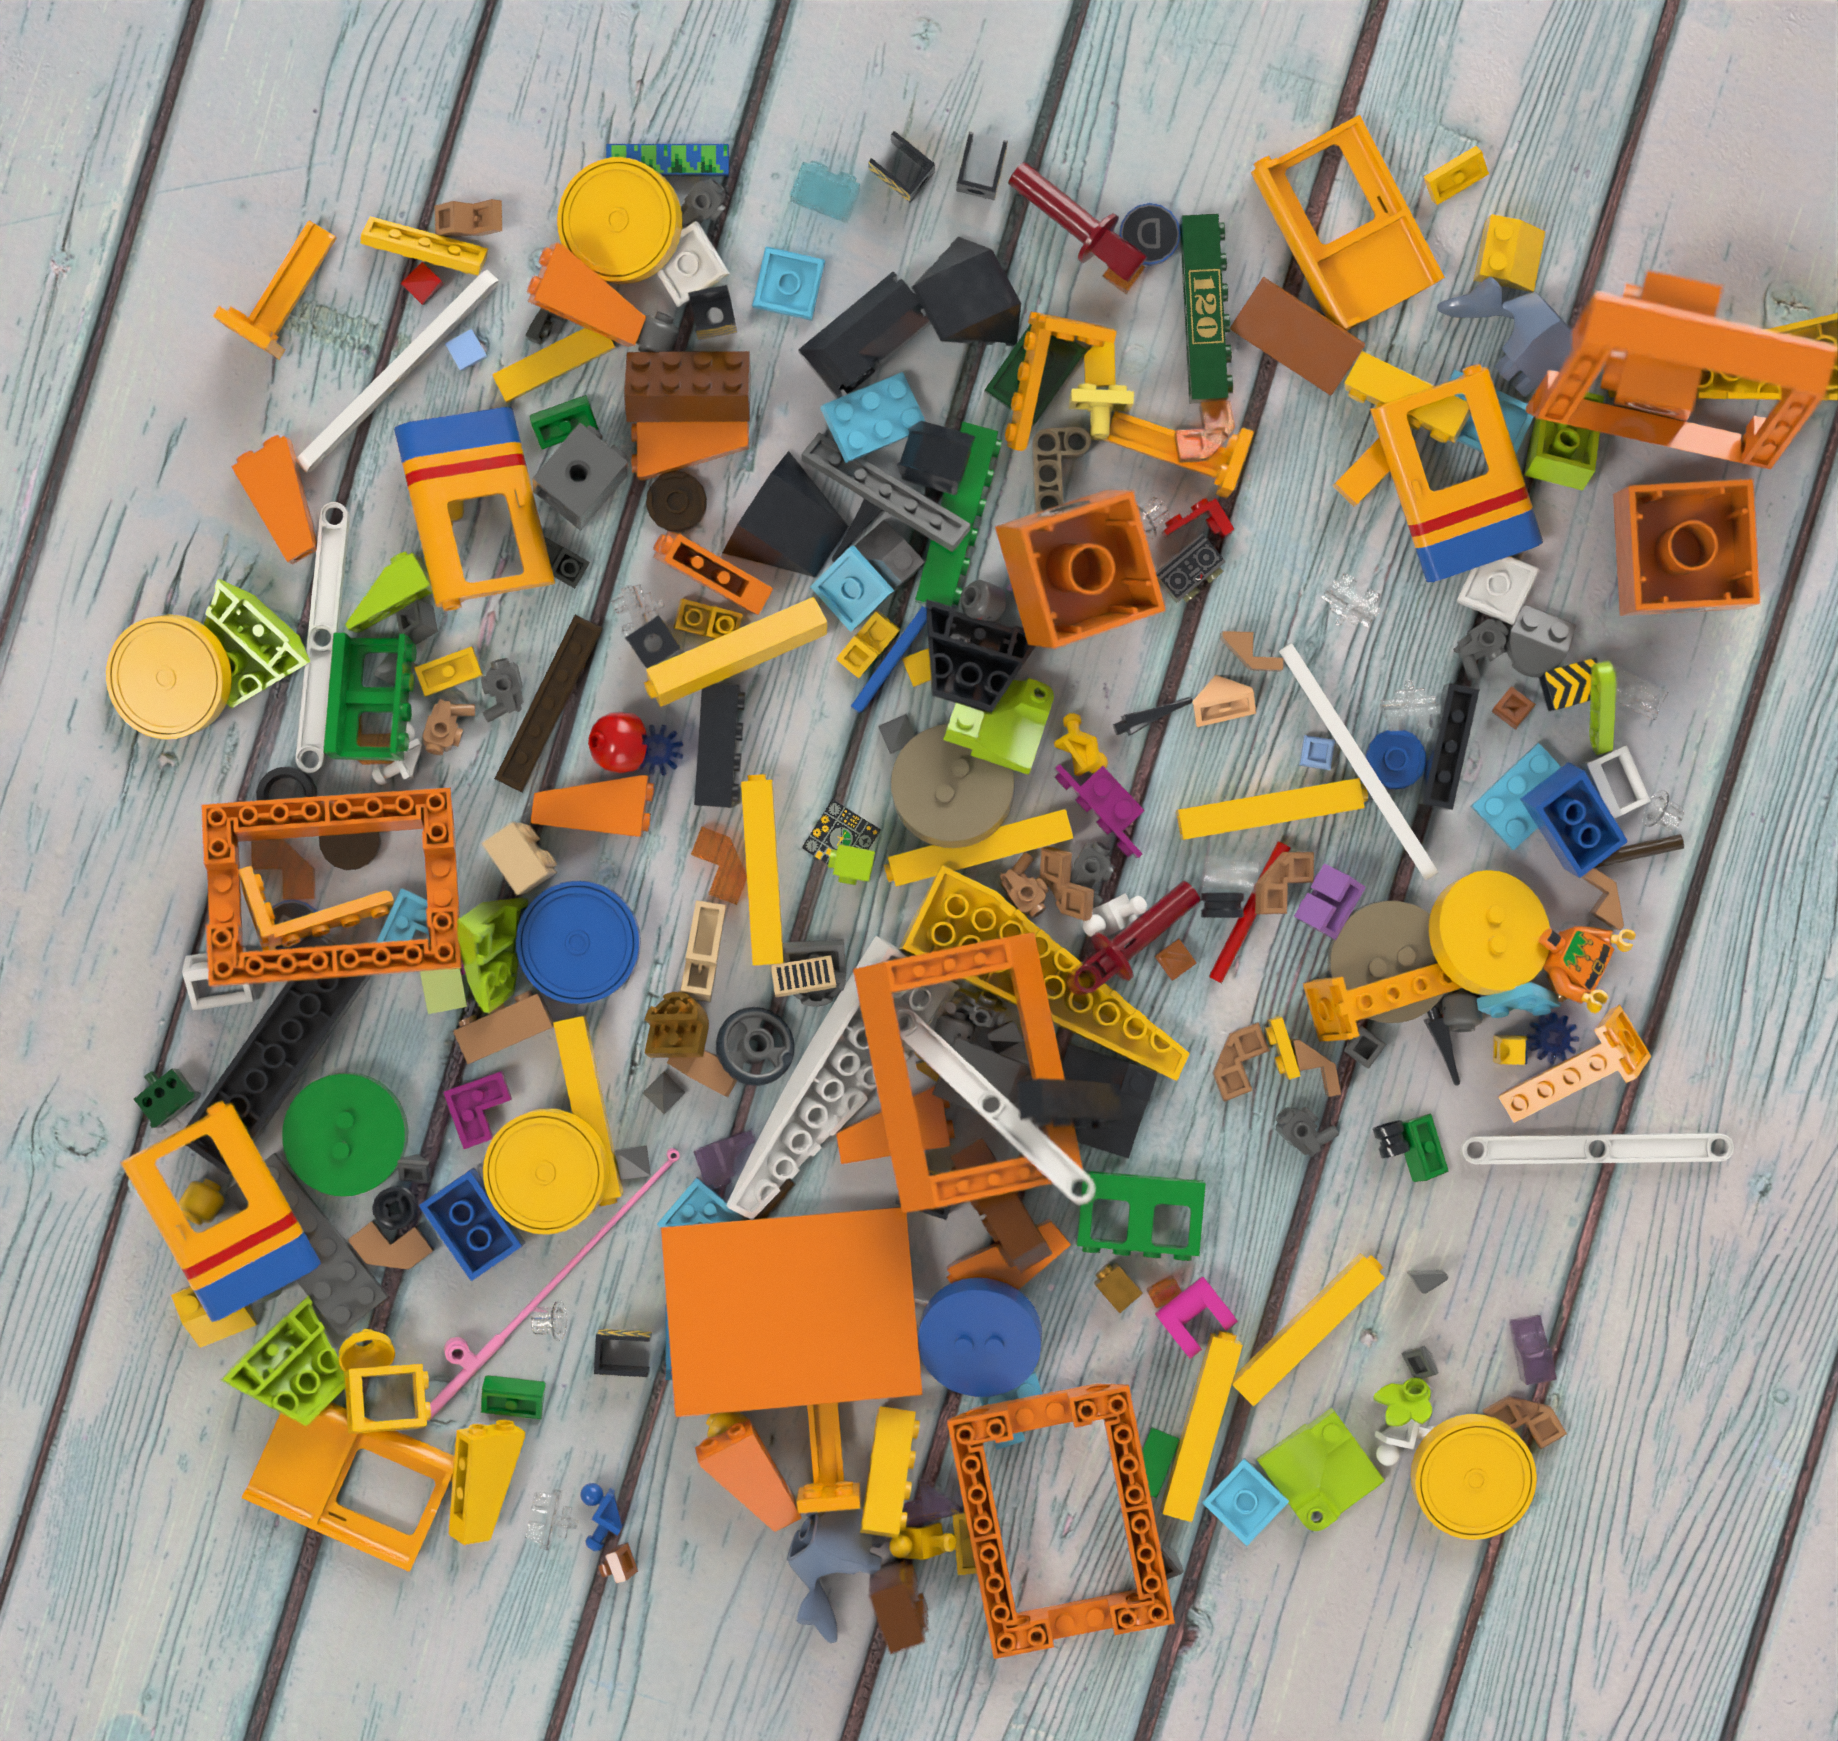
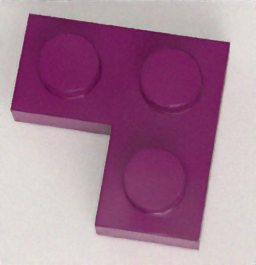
M502 1071L443 1092L463 1149L492 1140L493 1134L484 1110L512 1100Z

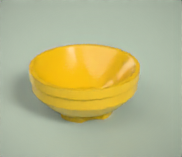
M363 1329L360 1332L353 1333L343 1342L339 1349V1364L344 1372L348 1369L390 1366L395 1358V1349L391 1339L385 1334L371 1329ZM372 1340V1342L366 1346L356 1345V1343L362 1341Z

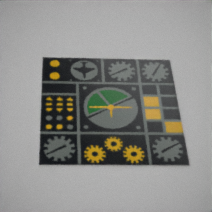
M832 799L805 841L802 849L829 864L831 849L837 850L838 844L869 850L881 829Z

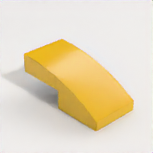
M877 610L846 645L836 660L859 679L901 629Z

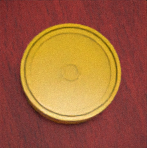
M605 158L583 168L567 185L558 207V234L561 244L605 282L631 284L653 276L671 259L681 236L682 211L674 189L658 171L630 158Z
M169 614L138 621L128 627L117 638L109 653L106 665V684L112 704L127 724L144 735L158 739H177L200 732L219 717L230 695L232 682L231 667L226 651L212 631L192 618Z
M1483 870L1454 881L1440 893L1434 902L1429 918V940L1438 964L1453 982L1476 994L1493 995L1515 989L1516 986L1526 984L1540 972L1546 962L1549 950L1539 943V938L1550 926L1542 903L1525 883L1504 872Z
M559 1109L533 1110L506 1123L491 1140L483 1164L484 1185L492 1205L510 1224L534 1234H555L566 1231L581 1223L599 1206L609 1181L608 1156L598 1134L587 1122L578 1116Z
M1465 1414L1440 1423L1423 1438L1412 1460L1410 1478L1414 1497L1433 1525L1451 1536L1461 1539L1478 1540L1496 1536L1511 1528L1522 1518L1533 1500L1537 1473L1529 1448L1509 1425L1487 1415Z

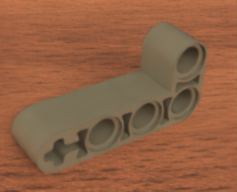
M1080 427L1046 428L1038 431L1032 441L1035 513L1043 511L1040 502L1047 497L1054 499L1057 506L1063 504L1061 459L1080 458L1087 453L1091 445V437L1085 429ZM1078 435L1084 439L1085 447L1081 450H1073L1068 444V439L1071 436ZM1041 437H1049L1054 441L1055 446L1051 451L1045 452L1038 447L1037 442ZM1044 467H1050L1055 471L1056 478L1052 482H1044L1039 477V471Z

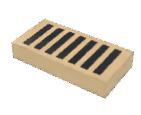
M831 956L770 965L776 997L836 988Z

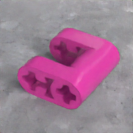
M1203 1276L1155 1313L1190 1359L1202 1349L1184 1325L1208 1307L1226 1331L1238 1322Z

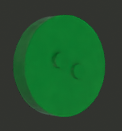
M336 1073L312 1082L294 1098L284 1118L282 1143L289 1165L296 1175L308 1186L332 1196H354L376 1188L396 1171L398 1160L403 1158L406 1152L408 1123L401 1103L394 1093L380 1081L359 1073Z

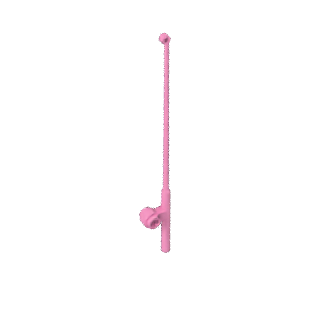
M671 1148L667 1151L666 1155L669 1160L500 1334H496L477 1355L469 1350L467 1342L461 1337H453L445 1343L444 1352L446 1359L453 1364L461 1365L463 1369L430 1403L431 1419L497 1352L513 1330L660 1176L679 1159L680 1155L677 1149ZM455 1349H461L458 1352H453Z

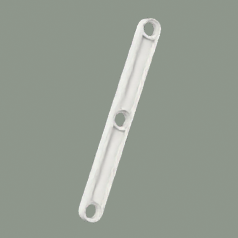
M489 270L481 273L298 456L296 463L306 473H310L319 466L492 293L499 284V280Z
M329 502L324 505L319 519L306 649L311 662L306 664L304 669L296 749V764L300 770L306 773L321 771L326 762V754L323 752L333 633H339L350 523L348 509L337 502ZM332 508H340L343 512V520L337 525H332L327 520V513ZM321 629H326L331 634L330 643L324 647L318 646L315 642V634ZM308 751H314L319 756V762L314 768H307L303 764V755Z
M1290 643L1279 650L1281 656L1424 879L1428 880L1439 872L1293 644Z
M907 1008L896 1011L897 1021L902 1016L913 1018V1026L909 1030H899L903 1042L1070 1200L1077 1204H1084L1092 1200L1095 1194V1186L1083 1170L1036 1126H1033V1123L1027 1120H1020L1019 1110L914 1011ZM990 1097H996L1000 1100L999 1109L993 1113H988L983 1108L985 1100ZM1080 1180L1087 1182L1089 1190L1086 1195L1077 1197L1072 1194V1186L1075 1182Z
M1720 1133L1470 1136L1464 1139L1460 1146L1461 1156L1471 1164L1721 1162L1729 1159L1734 1151L1732 1140ZM1715 1139H1723L1727 1146L1726 1151L1722 1155L1715 1156L1711 1152V1144ZM1594 1140L1602 1141L1605 1146L1604 1153L1600 1157H1593L1589 1153V1145ZM1474 1141L1480 1142L1483 1146L1482 1155L1476 1159L1470 1158L1466 1151L1467 1146Z

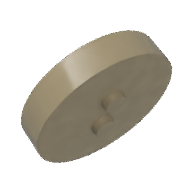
M943 724L922 731L903 747L893 766L891 791L896 812L904 826L922 841L938 847L962 848L985 840L1004 823L1013 804L1014 773L1012 769L971 756L972 749L943 740L948 724Z
M1378 901L1358 908L1350 914L1336 940H1331L1328 951L1329 977L1343 976L1346 990H1350L1437 963L1429 940L1430 914L1418 906L1401 901ZM1444 994L1367 1018L1382 1023L1407 1022L1431 1010Z

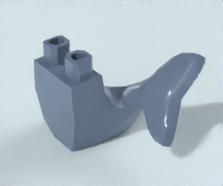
M1489 277L1481 282L1470 294L1454 297L1437 305L1439 312L1454 318L1502 316L1514 319L1512 335L1502 348L1506 355L1494 367L1507 381L1521 370L1522 373L1511 383L1524 397L1540 385L1548 370L1559 372L1572 352V329L1537 292L1524 294L1502 302L1500 284L1492 277Z
M860 1509L806 1513V1516L809 1518L803 1522L800 1530H796L787 1556V1561L792 1570L809 1588V1593L799 1607L796 1621L802 1625H814L829 1643L837 1642V1622L827 1595L820 1584L819 1577L832 1573L854 1575L859 1571L874 1574L881 1567V1556L870 1552L871 1546L876 1548L883 1546L886 1537L860 1533L863 1510Z

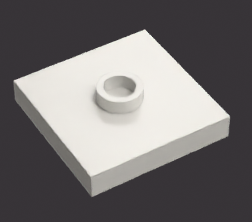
M697 221L681 231L680 240L673 256L657 272L677 307H682L690 302L688 292L710 288L730 275Z
M1509 556L1471 569L1457 602L1514 626L1536 580L1539 568Z

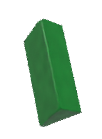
M587 395L529 416L541 450L564 442L579 423L586 428L590 425L596 430L599 429Z
M1432 1114L1403 1121L1404 1131L1402 1134L1410 1146V1151L1404 1153L1412 1181H1427L1449 1172Z
M487 1375L482 1387L481 1413L541 1420L546 1383L543 1381Z

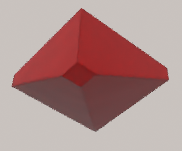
M423 262L401 282L422 305L444 285Z

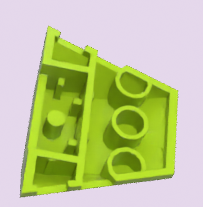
M217 579L214 587L216 590L211 604L207 607L205 613L207 616L203 625L218 638L228 656L232 682L226 704L230 708H234L311 661L300 636L255 595L221 579Z
M528 898L482 902L457 920L458 942L467 981L477 1003L485 1013H491L515 992L519 965L518 956L515 953L516 935L521 909L527 908Z
M309 1295L271 1327L233 1364L220 1380L304 1426L309 1425L345 1389L344 1371L340 1367L338 1355L335 1349L331 1347L323 1331L325 1328L322 1322H319L314 1312L313 1303Z

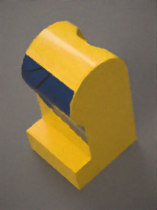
M1493 1035L1494 1063L1527 1064L1528 1039H1526V1036Z

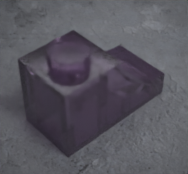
M753 1128L696 1148L693 1151L705 1186L713 1184L715 1189L731 1183L730 1177L736 1174L734 1165L737 1156L744 1148L756 1142Z
M1541 1315L1509 1320L1520 1380L1526 1385L1557 1380L1552 1350L1547 1342Z

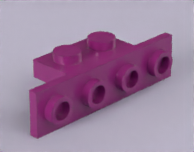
M1058 764L1054 768L1058 773L1054 777L1065 790L1071 787L1076 792L1078 797L1075 801L1085 812L1088 813L1092 810L1099 817L1096 821L1097 825L1107 835L1112 832L1120 840L1116 845L1128 858L1132 854L1135 858H1139L1142 855L1141 851L1122 831L1145 810L1104 766L1099 768L1080 786Z

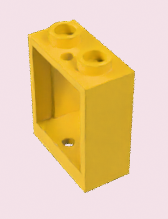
M423 1364L348 1369L344 1372L348 1434L419 1429L427 1426V1420L431 1419L430 1402H425V1390L429 1388L428 1372L423 1371ZM412 1374L415 1419L365 1422L362 1378Z

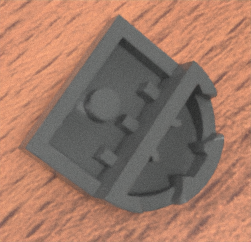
M1523 605L1515 625L1510 626L1509 634L1505 637L1504 653L1507 652L1510 660L1513 662L1512 667L1519 673L1528 677H1541L1546 671L1557 669L1565 659L1577 625Z
M844 939L783 943L784 963L825 956L832 957L836 988L794 994L803 1005L812 1007L827 1005L844 990L846 983Z

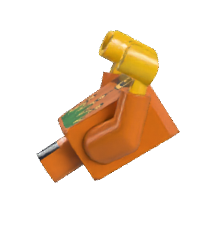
M1574 926L1557 934L1549 928L1539 938V943L1549 950L1543 969L1549 974L1559 995L1580 1004L1586 1002L1587 1009L1591 1013H1598L1601 1011L1602 1004H1606L1608 995L1602 990L1595 989L1615 950L1611 945L1612 943L1616 944L1620 951L1628 952L1632 949L1633 944L1625 943L1622 939L1634 940L1636 934L1630 929H1624L1619 935H1615L1612 930L1586 926Z

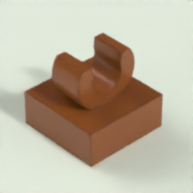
M628 1543L616 1546L605 1555L607 1559L604 1561L605 1563L598 1565L601 1576L613 1575L616 1584L627 1581L638 1572Z

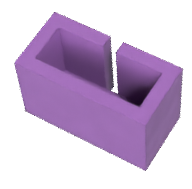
M1324 863L1311 885V888L1314 890L1311 894L1307 892L1305 898L1300 902L1294 917L1309 927L1336 940L1366 887L1352 877Z

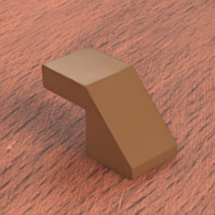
M490 199L474 204L451 201L435 205V234L444 237L485 236L502 231L501 200Z
M1222 631L1220 633V640L1249 671L1280 672L1283 670V658L1253 657L1254 632Z
M1593 868L1581 878L1603 893L1589 913L1612 929L1621 930L1624 922L1617 884L1602 872Z
M1297 1038L1290 1039L1299 1071L1320 1067L1325 1095L1329 1097L1341 1095L1336 1064Z
M705 1049L703 1057L669 1058L667 1061L669 1065L686 1076L726 1097H729L737 1082L736 1079H733L723 1069L718 1056Z

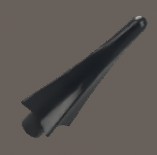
M863 499L847 534L832 556L833 562L847 550L860 533L883 511L881 508Z
M1187 697L1160 707L1124 714V716H1121L1122 721L1113 724L1114 731L1117 736L1125 732L1128 733V736L1133 735L1163 716L1191 704L1193 699Z
M1435 1005L1427 1012L1429 1019H1425L1424 1022L1445 1061L1453 1084L1458 1086L1460 1079L1453 1055L1449 1026L1444 1024L1443 1013L1440 1014L1438 1005Z

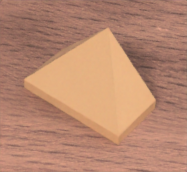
M1215 675L1193 700L1196 726L1201 727L1256 714L1253 688Z

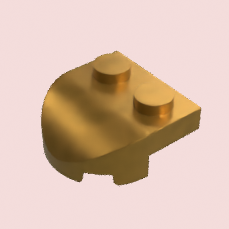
M670 992L663 995L664 1000L656 1007L651 1006L644 1021L650 1024L644 1054L650 1058L703 1057L709 1030V1020L705 1010L686 993Z

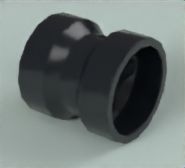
M1402 1120L1388 1122L1372 1129L1375 1138L1381 1140L1379 1147L1381 1158H1389L1410 1151L1409 1143L1402 1134L1404 1131Z

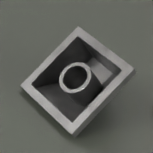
M885 520L881 521L855 545L857 550L893 588L894 592L925 565L922 558Z

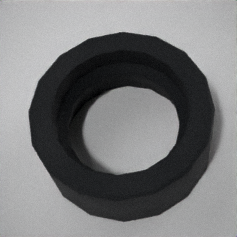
M278 767L267 772L260 780L256 790L257 801L269 800L271 786L282 778H291L302 785L305 797H317V788L312 778L302 770L293 767Z

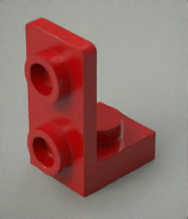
M1204 498L1190 507L1193 512L1182 518L1181 514H1178L1166 521L1164 524L1167 528L1162 531V535L1164 538L1205 513L1209 517L1205 519L1206 524L1214 535L1219 534L1221 538H1224L1232 533L1235 528L1216 498L1208 502L1207 498Z

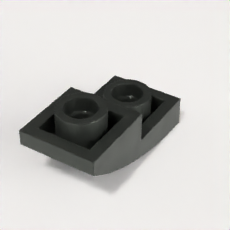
M541 308L525 336L529 341L540 345L542 339H548L554 323L550 321L553 317L560 321H564V318Z
M544 536L554 578L575 589L590 562Z

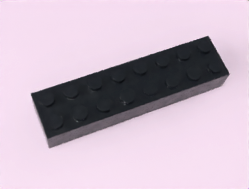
M322 936L317 938L312 947L338 945L327 937ZM372 975L287 981L186 1127L208 1115L206 1110L210 1106L223 1101L225 1105L228 1103L233 1105L252 1141L255 1143ZM203 1135L186 1144L187 1147L227 1175L232 1173L210 1135Z

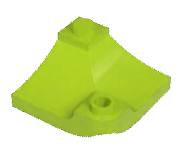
M1028 678L1024 681L1013 680L991 713L955 703L943 740L972 749L971 756L1029 775L1054 700L1053 690L1043 682ZM1035 694H1040V695H1042L1043 697H1042V698L1037 697Z
M1332 1407L1308 1425L1305 1423L1257 1458V1461L1277 1489L1289 1500L1288 1504L1300 1521L1311 1531L1324 1530L1338 1520V1517L1345 1510L1385 1482ZM1315 1511L1321 1512L1322 1515L1318 1521L1311 1520V1515Z

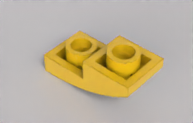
M682 598L679 602L673 628L717 639L738 630L743 614Z

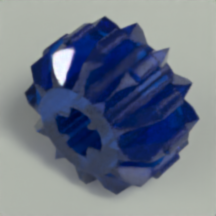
M652 724L649 725L651 736L648 737L647 734H642V738L645 740L643 745H647L644 760L638 768L643 770L650 763L649 775L654 776L657 766H659L660 773L665 776L667 775L665 764L668 763L674 770L678 768L677 764L672 761V758L683 759L684 755L674 752V749L681 748L684 744L682 741L671 742L678 735L675 730L665 737L667 726L662 725L659 734H657L656 727ZM664 743L666 748L662 750L666 752L663 757L658 755L652 757L650 753L654 751L650 749L652 744L661 745Z
M1551 1011L1549 1020L1545 1015L1538 1016L1541 1025L1530 1022L1529 1026L1536 1031L1535 1034H1526L1527 1039L1535 1040L1534 1043L1528 1046L1529 1051L1539 1049L1536 1055L1538 1060H1543L1547 1056L1548 1063L1554 1064L1556 1056L1561 1061L1567 1060L1565 1050L1573 1054L1576 1052V1049L1570 1046V1042H1579V1037L1570 1035V1033L1575 1031L1577 1026L1576 1024L1567 1025L1569 1021L1567 1015L1561 1016L1558 1020L1557 1012ZM1550 1031L1559 1035L1555 1038L1556 1044L1547 1042V1039L1550 1038Z

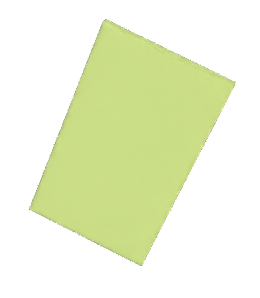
M460 969L420 971L428 1014L467 1007Z

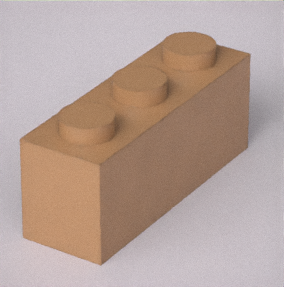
M530 990L514 997L516 1000L515 1004L505 1008L504 1003H502L491 1013H488V1016L479 1020L473 1015L459 1021L460 1028L453 1032L467 1064L554 1027L553 1019L542 994L533 995Z

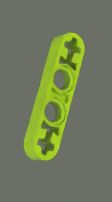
M1610 661L1593 664L1591 670L1589 738L1596 755L1613 751L1616 676Z

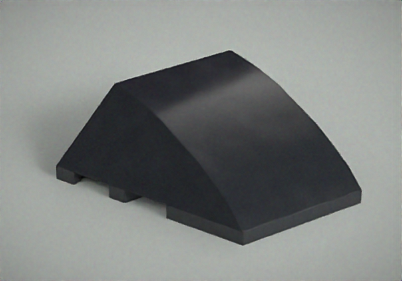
M957 237L948 249L938 257L939 259L911 287L941 342L970 344L973 341H984L986 345H993L995 342L1005 343L1006 346L1016 345L1022 303L992 249Z
M788 451L772 470L743 514L722 553L816 578L849 526Z
M926 599L932 696L991 713L1036 646L1028 645L1023 627L1015 625L1011 628L991 621L972 619L967 614L955 611V607Z

